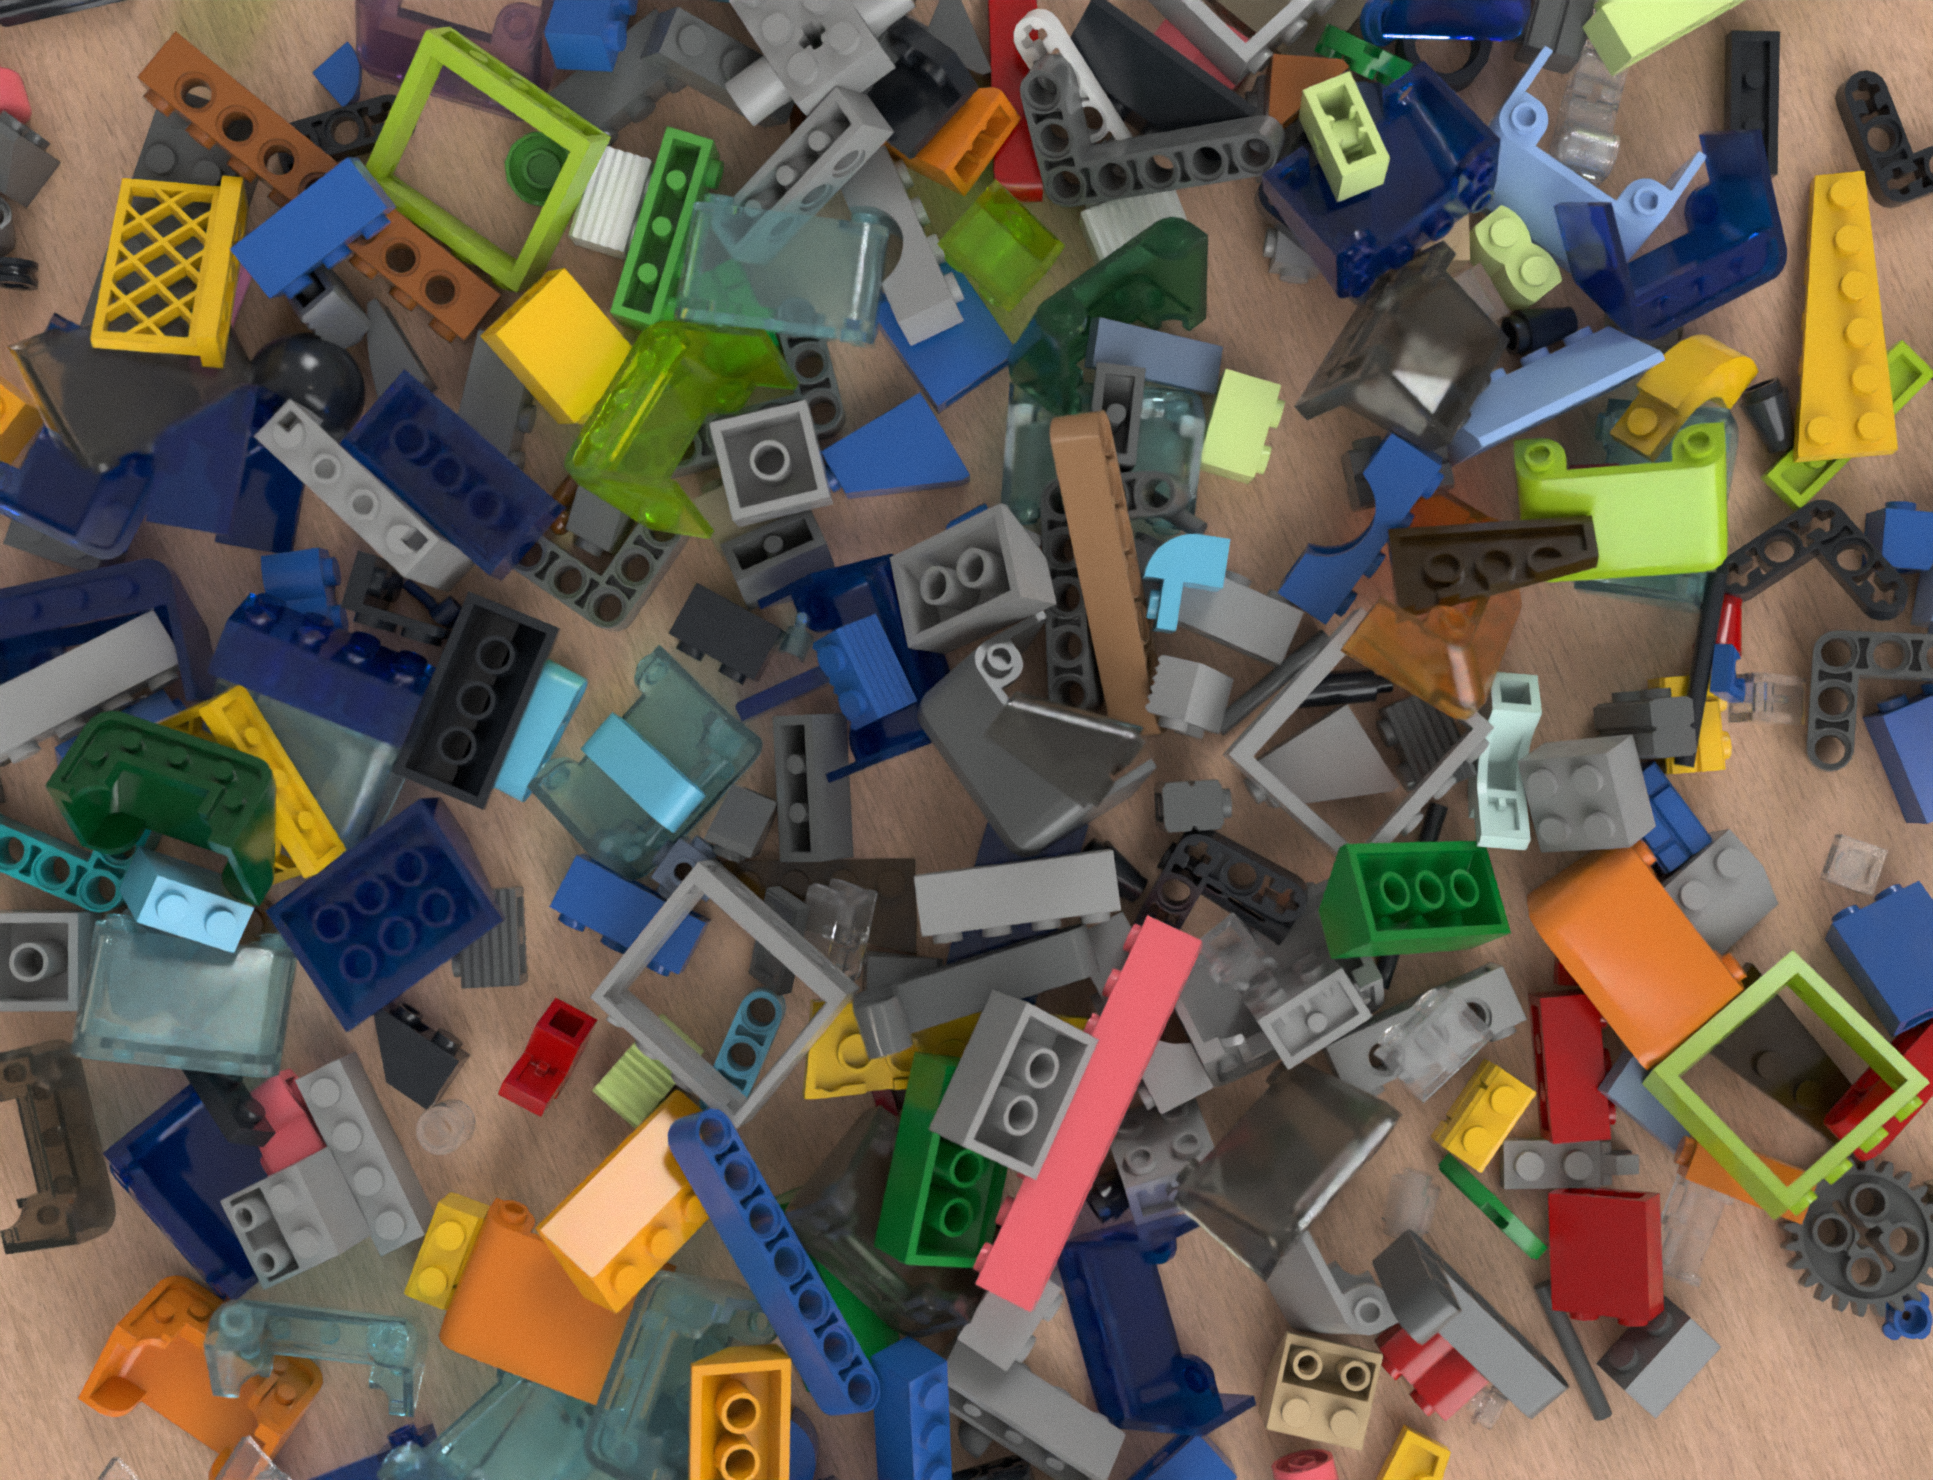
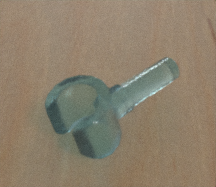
M798 613L796 615L794 626H788L778 648L779 653H790L799 658L798 661L804 662L814 640V637L805 630L808 616L805 613Z

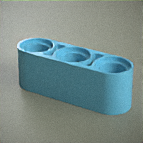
M548 659L494 788L521 802H525L529 798L585 693L588 679Z
M614 712L607 717L581 747V750L649 815L672 833L677 831L706 797V794L637 730Z
M766 986L754 989L744 998L713 1065L722 1076L746 1097L752 1092L786 1012V1003L783 996H778ZM765 998L772 1002L775 1007L774 1019L770 1022L756 1020L750 1010L753 1000ZM741 1042L749 1044L755 1051V1063L750 1066L737 1064L731 1055V1049L734 1044ZM700 1098V1109L703 1111L707 1110L708 1105Z

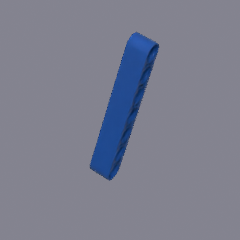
M707 1109L676 1119L668 1132L670 1150L818 1407L823 1413L830 1416L864 1413L872 1410L880 1397L878 1377L731 1120L724 1112L718 1109Z

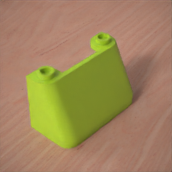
M1724 422L1696 424L1678 432L1673 439L1672 461L1567 470L1565 451L1558 442L1548 438L1514 440V463L1520 520L1592 515L1599 551L1597 568L1545 582L1699 573L1714 570L1726 559L1728 551V515Z

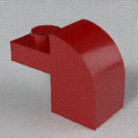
M555 997L535 1025L524 1053L503 1080L498 1095L542 1117L552 1100L558 1098L589 1042L598 1019Z

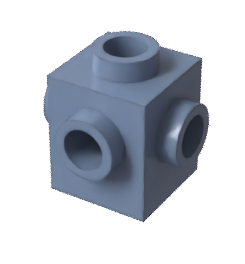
M698 835L693 840L688 836L680 837L676 843L668 839L652 860V863L658 867L651 876L652 879L660 884L656 891L665 899H669L683 881L676 874V869L680 863H688L693 869L697 862L715 858L723 865V862L716 858L717 854L712 852L714 846ZM704 894L701 899L708 902L710 898Z

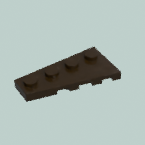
M1592 515L1388 529L1387 543L1397 621L1597 568L1599 559Z
M916 858L837 859L822 862L745 860L737 863L734 861H723V866L763 902L767 888L781 886L808 905L810 911L806 929L917 955L916 889L914 882Z
M1746 962L1742 967L1747 974V977L1741 980L1746 990L1763 975L1752 963ZM1776 994L1710 1051L1709 1054L1834 1146L1840 1140L1824 1125V1119L1830 1109L1847 1092L1852 1084L1781 997Z

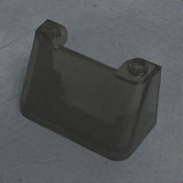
M49 1040L0 1051V1102L16 1099L37 1188L36 1193L16 1199L18 1209L22 1208L19 1219L13 1226L0 1230L5 1255L78 1245L102 1236L109 1231L114 1223L116 1206L78 1050L65 1040Z
M1281 1061L1265 1081L1270 1087L1201 1162L1196 1158H1192L1175 1179L1181 1187L1176 1193L1173 1203L1264 1282H1267L1280 1267L1283 1257L1289 1253L1294 1245H1297L1308 1228L1359 1169L1361 1170L1367 1162L1369 1163L1381 1149L1403 1116L1401 1112L1387 1101L1304 1061L1289 1070Z
M882 1105L865 1111L858 1117L790 1201L784 1214L803 1248L897 1333L906 1337L910 1336L911 1338H923L970 1324L985 1291L984 1288L975 1284L980 1275L978 1271L973 1268L905 1265L874 1247L899 1128L898 1119ZM996 1224L992 1242L993 1245L1002 1228V1226Z

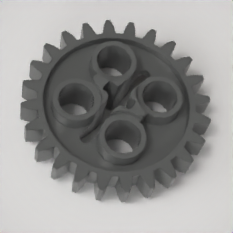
M1846 1157L1853 1166L1832 1185L1824 1178L1818 1182L1814 1192L1818 1198L1809 1205L1802 1225L1793 1221L1779 1223L1781 1229L1792 1232V1239L1782 1242L1780 1247L1795 1251L1797 1255L1786 1265L1794 1270H1805L1798 1281L1800 1286L1807 1288L1818 1284L1813 1296L1816 1300L1824 1302L1833 1294L1832 1308L1843 1312L1850 1302L1852 1313L1859 1317H1864L1869 1304L1874 1315L1885 1317L1886 1302H1888L1894 1310L1903 1312L1905 1311V1305L1902 1296L1906 1295L1912 1300L1920 1302L1922 1297L1916 1286L1922 1283L1933 1287V1279L1926 1273L1929 1267L1933 1268V1221L1930 1218V1215L1933 1214V1202L1922 1203L1921 1201L1928 1188L1925 1185H1915L1909 1188L1908 1185L1912 1178V1173L1902 1170L1893 1177L1894 1166L1892 1162L1882 1161L1875 1171L1873 1158L1868 1161H1859L1857 1168L1852 1157ZM1867 1188L1873 1195L1874 1204L1869 1212L1862 1214L1856 1207L1855 1199L1860 1190ZM1833 1201H1839L1843 1211L1853 1224L1870 1229L1865 1234L1866 1239L1878 1252L1888 1258L1893 1265L1892 1271L1888 1272L1884 1263L1873 1248L1856 1243L1860 1238L1859 1232L1848 1220L1836 1212L1832 1206ZM1830 1218L1836 1225V1237L1832 1242L1823 1244L1818 1237L1817 1230L1823 1220ZM1901 1227L1907 1235V1244L1902 1251L1895 1253L1890 1247L1889 1237L1894 1229ZM1865 1258L1870 1266L1869 1276L1865 1281L1856 1283L1851 1273L1852 1265L1856 1260Z

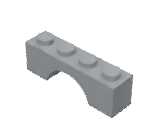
M884 145L840 189L862 233L887 232L903 240L900 260L893 272L881 285L901 330L910 346L963 322V317L956 303L965 298L953 272L944 275L941 270L940 264L948 261L936 234L929 237L926 236L923 226L930 224L931 221L920 197L917 196L910 199L907 193V189L915 185L903 159L893 162Z
M1123 912L1111 917L1110 921L1101 922L1088 929L1101 970L1099 973L1090 976L1098 991L1091 995L1090 998L1099 1016H1101L1109 999L1102 995L1106 981L1113 968L1122 971L1130 954L1123 950L1131 930V926ZM1159 1040L1137 1090L1147 1110L1157 1106L1160 1114H1163L1214 1087L1191 1043L1172 1044Z

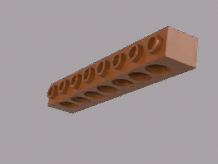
M176 31L137 76L143 87L148 90L143 95V98L166 117H169L174 111L189 123L185 132L210 151L216 145L231 158L226 164L248 183L251 184L257 178L272 191L267 197L280 209L339 164ZM201 86L211 90V100L206 106L192 108L186 105V95L192 88ZM246 120L252 123L253 132L251 136L242 142H235L227 138V129L232 122ZM276 153H287L294 158V166L287 174L276 175L268 171V161ZM395 209L386 215L391 223L381 232L368 240H354L347 245L352 251V257L348 262L356 270L371 281L376 275L381 277L392 286L388 294L409 312H412L417 306L432 318L427 324L428 327L450 344L457 338L465 345L501 301V295ZM405 249L415 256V264L412 269L404 273H398L388 267L387 259L394 250ZM435 281H446L453 286L455 295L449 303L438 305L431 302L426 296L427 288Z

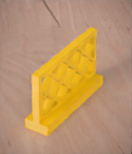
M222 175L221 186L122 178L90 336L93 348L200 356L202 367H224L241 264L230 248L245 237L249 215V205L243 177ZM134 196L156 198L161 203V205L142 216L132 208ZM192 202L212 203L210 211L194 220L182 210V208ZM173 215L183 226L163 238L152 226ZM141 232L154 242V244L135 255H132L124 247V242ZM195 236L204 245V249L185 260L174 248ZM166 254L176 266L160 276L155 277L144 267L149 262ZM135 271L146 284L125 296L116 287V283ZM188 276L197 285V289L178 300L167 287ZM158 294L169 306L152 317L147 318L136 306ZM126 312L139 323V325L127 332L107 331L109 322ZM179 316L190 325L188 337L165 336L159 330V328Z
M242 682L229 687L215 697L155 722L259 757L268 763L276 779L275 873L272 885L299 875L307 878L318 874L347 850ZM202 720L205 721L212 734L202 730ZM282 844L291 858L281 854Z

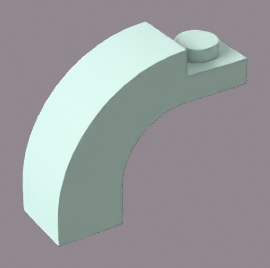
M1489 671L1476 711L1494 729L1485 737L1490 742L1488 747L1472 762L1477 774L1468 778L1469 818H1474L1478 847L1526 851L1531 836L1526 793L1517 761L1528 755L1534 731L1542 715L1538 675Z

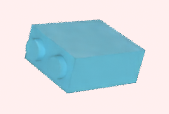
M142 846L138 847L119 889L136 922L234 953L254 910L252 904L229 895L222 883L221 873Z

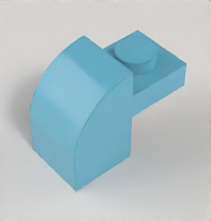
M1186 534L1170 539L1155 551L1146 563L1141 575L1143 581L1160 583L1159 590L1150 589L1147 602L1146 618L1154 619L1152 631L1168 634L1176 631L1183 587L1218 592L1223 588L1231 539L1202 534Z

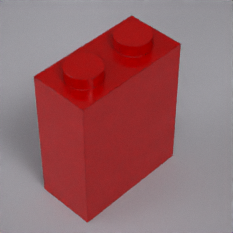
M1557 1188L1549 1192L1552 1310L1569 1312V1318L1579 1321H1594L1599 1319V1316L1617 1318V1323L1623 1326L1640 1327L1648 1325V1321H1651L1664 1311L1660 1193L1610 1188Z

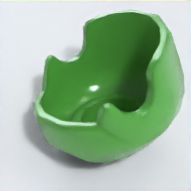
M542 132L525 134L523 138L518 139L512 144L504 161L506 181L522 201L535 206H544L570 151Z

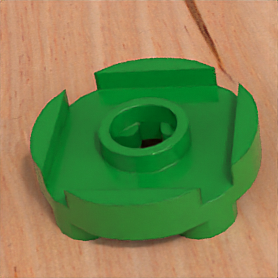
M1327 23L1313 50L1327 58L1341 59L1345 55L1343 60L1348 64V69L1371 80L1374 79L1377 71H1379L1375 80L1398 92H1401L1413 66L1409 61Z

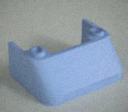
M1544 46L1524 71L1462 162L1467 163L1468 204L1486 216L1501 205L1509 208L1525 223L1531 237V243L1540 246L1548 252L1557 265L1586 284L1601 285L1611 280L1621 271L1664 220L1707 156L1698 151L1671 175L1665 186L1653 179H1638L1630 183L1617 200L1601 191L1536 146L1547 129L1548 113L1544 105L1527 93L1526 90L1553 52L1550 48Z

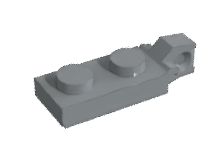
M1543 1137L1505 1138L1499 1147L1500 1186L1503 1189L1601 1188V1185H1612V1175L1639 1174V1155L1633 1154L1631 1150H1611V1141L1609 1140L1552 1144Z

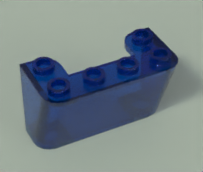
M1422 61L1383 89V118L1375 123V127L1390 157L1384 184L1337 202L1320 163L1309 170V152L1303 146L1277 163L1272 169L1262 174L1265 195L1338 298L1344 299L1350 296L1357 298L1371 288L1375 279L1390 269L1396 270L1404 266L1412 258L1416 250L1431 240L1435 242L1442 239L1451 231L1457 221L1470 212H1480L1494 198L1495 191L1493 189L1497 182L1501 139L1425 61ZM1414 85L1412 90L1404 98L1399 100L1401 95L1409 87ZM1294 170L1286 181H1281L1288 172Z

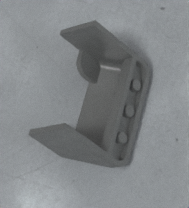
M1043 610L983 642L925 693L917 709V719L920 726L1005 846L1012 853L1022 857H1032L1040 854L1127 800L1157 767L1153 760L1150 759L1116 781L1111 779L1099 763L1088 758H1077L1060 768L1003 690L1012 685L1021 674L1023 668L1021 654L1027 651L1047 619Z

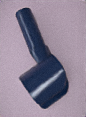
M408 579L403 584L402 588L429 610V614L435 622L448 629L454 627L462 608L454 597L449 595L438 603L434 597L411 579Z

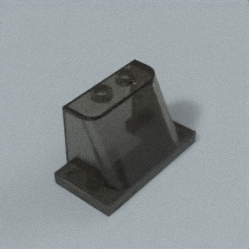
M1444 240L1377 274L1294 406L1306 420H1310L1342 405L1426 452L1450 444L1456 432L1468 422L1472 414L1470 408L1477 396L1489 386L1491 382L1489 375L1510 339L1446 271L1456 253Z

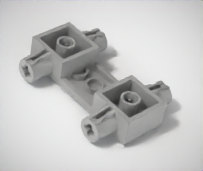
M729 0L764 55L726 82L725 87L741 112L753 126L791 100H794L796 105L808 117L836 86L862 93L896 68L877 40V37L916 6L912 0Z

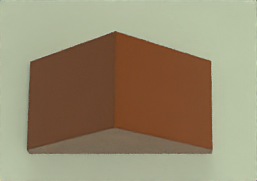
M1273 54L1266 69L1263 115L1275 118L1285 131L1299 119L1303 90L1346 73L1349 68L1348 64L1343 59Z

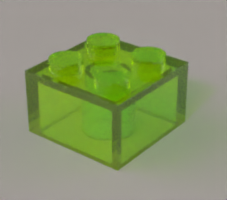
M996 179L937 243L944 251V259L952 268L960 273L966 272L979 284L980 293L989 303L996 307L1002 306L1007 312H1010L1040 281L1065 248V245Z

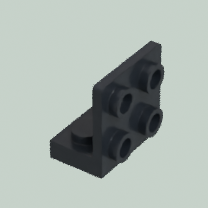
M904 15L886 29L894 40L890 45V49L899 58L894 64L896 68L883 76L867 95L894 131L886 142L908 159H913L979 89V86L953 49Z
M358 550L341 608L356 612L354 622L395 633L397 625L403 626L400 636L441 647L443 639L448 640L452 630L388 611L390 603H395L401 594L404 577L385 559Z

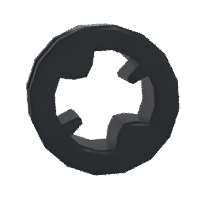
M0 257V288L19 291L37 290L38 281L33 279V274L38 272L39 264L27 259Z

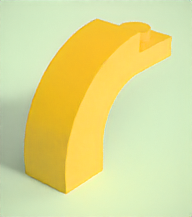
M1697 334L1682 340L1663 355L1665 358L1663 362L1649 369L1635 385L1639 394L1609 434L1616 442L1654 463L1688 417L1704 402L1710 400L1728 411L1732 408L1759 373L1755 362L1751 358L1709 335Z

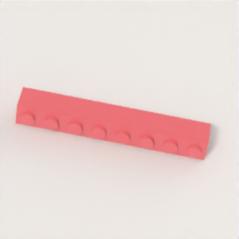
M1148 915L1143 926L1135 923L1131 928L1123 946V950L1130 953L1122 971L1113 968L1102 991V995L1109 998L1101 1016L1092 1013L1083 1031L1099 1039L1037 1179L1035 1180L1020 1172L1017 1173V1177L1024 1181L1016 1198L1008 1195L998 1212L995 1223L1002 1226L994 1245L986 1241L976 1259L973 1269L980 1273L975 1283L976 1285L1029 1312L1035 1310L1203 947L1202 940Z

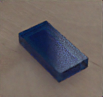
M817 666L737 702L735 708L741 721L747 723L829 686L830 678L825 675L820 666Z

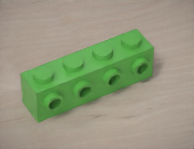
M669 126L666 127L610 310L611 315L619 325L665 338L668 326H676L682 309V299L677 298L682 280L688 281L691 279L696 263V253L691 252L697 234L703 236L710 217V207L705 206L711 188L718 189L724 171V161L719 160L720 155L714 140Z

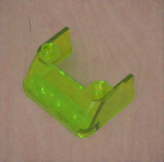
M667 320L656 322L647 327L637 338L566 454L564 467L579 486L650 530L710 539L714 529L678 482L670 480L673 472L709 412L726 414L740 410L747 403L756 386L795 390L799 381L765 329Z

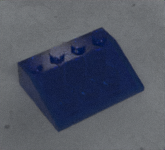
M441 797L418 799L334 860L318 874H315L266 910V913L346 1033L352 1031L506 920L467 834Z

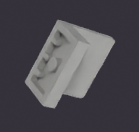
M1323 947L1316 950L1308 948L1299 952L1289 961L1290 967L1276 976L1267 974L1260 977L1248 987L1249 993L1242 997V1000L1288 1070L1373 1017L1342 967L1334 959L1330 958V954Z
M1196 1098L1163 1114H1160L1157 1106L1147 1110L1145 1104L1126 1111L1110 1147L1136 1226L1228 1197L1220 1160Z

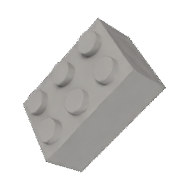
M992 990L928 1130L1036 1180L1099 1039L1028 1002Z

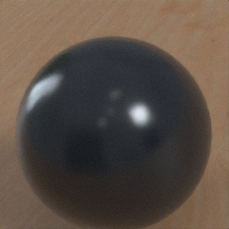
M311 332L288 333L266 343L252 358L244 381L245 402L252 419L260 429L291 399L323 419L319 426L335 441L339 442L354 429L365 406V381L356 360L347 350L334 343L321 340L318 335H314Z

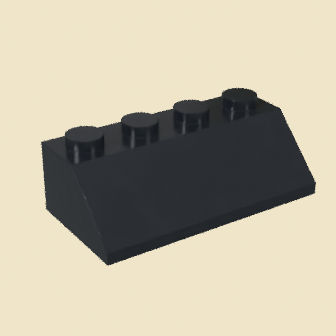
M1091 0L1070 37L1123 122H1127L1138 130V136L1251 117L1256 112V107L1107 0ZM1200 148L1202 154L1207 159L1212 161L1221 160L1220 154L1214 148Z
M468 591L392 773L485 810L561 629Z

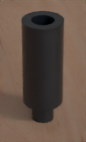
M1373 667L1330 671L1299 705L1298 709L1375 702L1377 694L1393 692L1392 674L1375 675Z

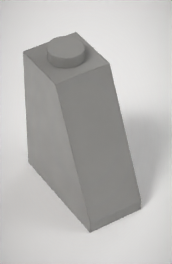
M1348 704L1337 706L1256 758L1258 762L1305 804L1390 792L1400 786ZM1246 778L1243 780L1245 787L1258 805L1265 801L1268 807H1279L1250 779Z

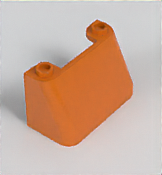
M1641 838L1630 848L1592 850L1527 894L1529 918L1539 935L1634 1057L1649 1071L1664 1061L1745 990L1741 980L1746 978L1747 974L1730 952L1721 956L1717 950H1712L1656 878L1650 865L1655 863L1657 859Z
M496 1197L487 1211L445 1313L438 1335L441 1343L454 1352L600 1407L619 1406L625 1400L643 1361L677 1266L666 1262L616 1314L583 1297L541 1236L532 1233L535 1219L524 1204Z
M174 1275L159 1281L116 1324L78 1399L98 1413L109 1417L124 1416L131 1412L140 1402H143L219 1454L208 1472V1480H260L318 1394L323 1384V1374L313 1361L195 1281L185 1276Z

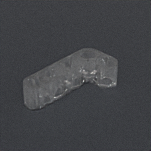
M1593 7V11H1592L1591 17L1596 13V10L1594 9V7ZM1586 35L1579 62L1568 75L1548 154L1598 187L1610 174L1618 154L1620 135L1614 134L1612 131L1629 67L1611 76Z

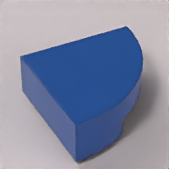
M347 41L312 72L342 107L358 102L362 83L361 60L357 52Z
M1714 644L1709 692L1723 701L1743 703L1745 700L1746 683L1745 679L1736 678L1735 665L1736 661L1741 659L1732 644Z

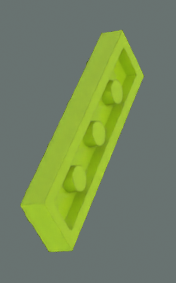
M1903 340L1894 343L1886 351L1894 415L1933 377V370ZM1793 445L1760 478L1793 511L1802 508L1851 458L1794 463Z

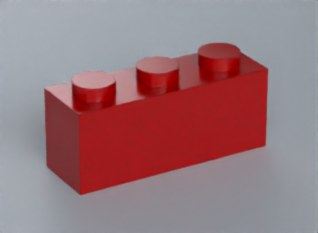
M1582 989L1528 993L1540 1136L1552 1144L1611 1139L1610 1125H1615L1616 1123L1615 1104L1597 1090L1612 1068L1610 1053L1607 1048H1603L1601 1029L1607 1027L1606 1019Z

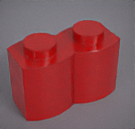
M1398 1322L1387 1328L1374 1340L1383 1354L1381 1366L1395 1381L1403 1375L1414 1387L1409 1393L1410 1397L1428 1417L1436 1411L1446 1422L1489 1383L1484 1375L1439 1333H1436L1424 1345H1421Z

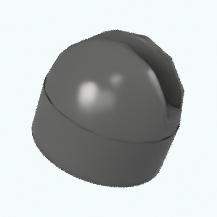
M964 1420L959 1426L958 1436L961 1446L974 1458L978 1459L993 1439Z

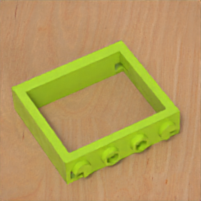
M449 26L425 31L365 167L395 204V210L410 219L426 235L437 238L452 248L451 252L456 258L465 263L477 265L490 274L492 282L498 287L518 293L532 287L542 277L611 137ZM443 65L570 151L518 259L509 255L394 176V172Z
M1792 950L1655 1067L1642 1084L1773 1220H1776L1788 1209L1797 1216L1815 1201L1818 1196L1811 1189L1823 1178L1832 1185L1853 1166L1846 1158L1858 1147L1865 1153H1868L1889 1134L1882 1127L1885 1122L1892 1116H1895L1902 1122L1924 1102L1917 1094L1930 1082ZM1786 986L1895 1091L1788 1187L1680 1078Z

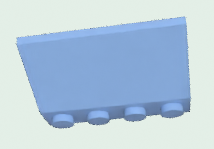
M1587 326L1563 338L1566 347L1550 354L1547 347H1543L1521 358L1522 368L1512 373L1506 374L1503 367L1477 379L1476 381L1480 388L1463 395L1461 389L1457 388L1435 399L1433 402L1436 409L1426 415L1424 419L1431 433L1443 431L1449 454L1448 460L1451 463V467L1619 388L1663 362L1665 358L1662 352L1610 326L1595 333L1592 332L1590 326Z

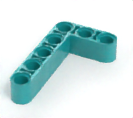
M0 813V872L89 911L106 912L126 905L119 889L138 847L142 846L155 851L163 834L146 829L136 843V849L132 857H127L123 853L110 855L94 850L90 853ZM13 837L19 839L24 846V855L20 861L12 858L9 853L8 847ZM58 857H62L69 864L70 874L66 881H62L54 873V863ZM103 876L112 880L115 885L116 892L111 901L103 898L99 892L98 886Z

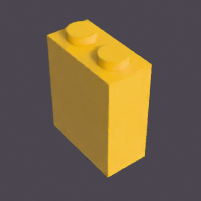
M565 268L546 272L480 335L558 424H575L577 422L581 425L591 419L600 409L598 401L609 390L615 392L623 387L634 375L630 369L641 359L633 347Z

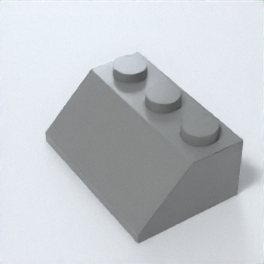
M999 503L890 557L908 648L947 654L1057 604L1046 557L1005 504Z
M1730 829L1709 832L1708 834L1713 839L1711 843L1695 855L1690 856L1688 860L1672 872L1663 874L1658 878L1659 882L1712 950H1717L1721 955L1778 905L1763 865Z

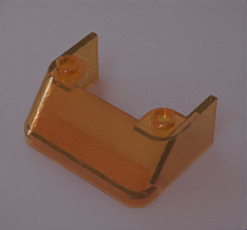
M1438 486L1428 500L1421 496L1410 510L1415 517L1409 527L1500 521L1487 516ZM1520 588L1467 602L1463 612L1449 606H1436L1431 609L1424 618V621L1380 596L1345 641L1340 651L1450 717L1459 720L1470 719L1485 704L1522 607Z

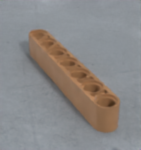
M1104 410L1054 417L1050 424L1051 448L1112 733L1116 738L1164 735L1167 728L1157 726L1159 716L1147 712L1145 705L1150 703L1147 696L1153 693L1150 686L1155 684L1152 677L1158 674L1155 667L1159 665L1150 619L1146 618L1147 603L1109 418Z

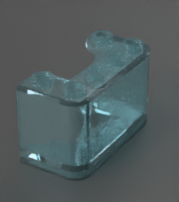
M659 1270L638 1291L585 1434L584 1452L591 1465L617 1480H688L690 1363L730 1347L733 1338L748 1345L770 1344L777 1338L775 1330L751 1289L730 1280Z

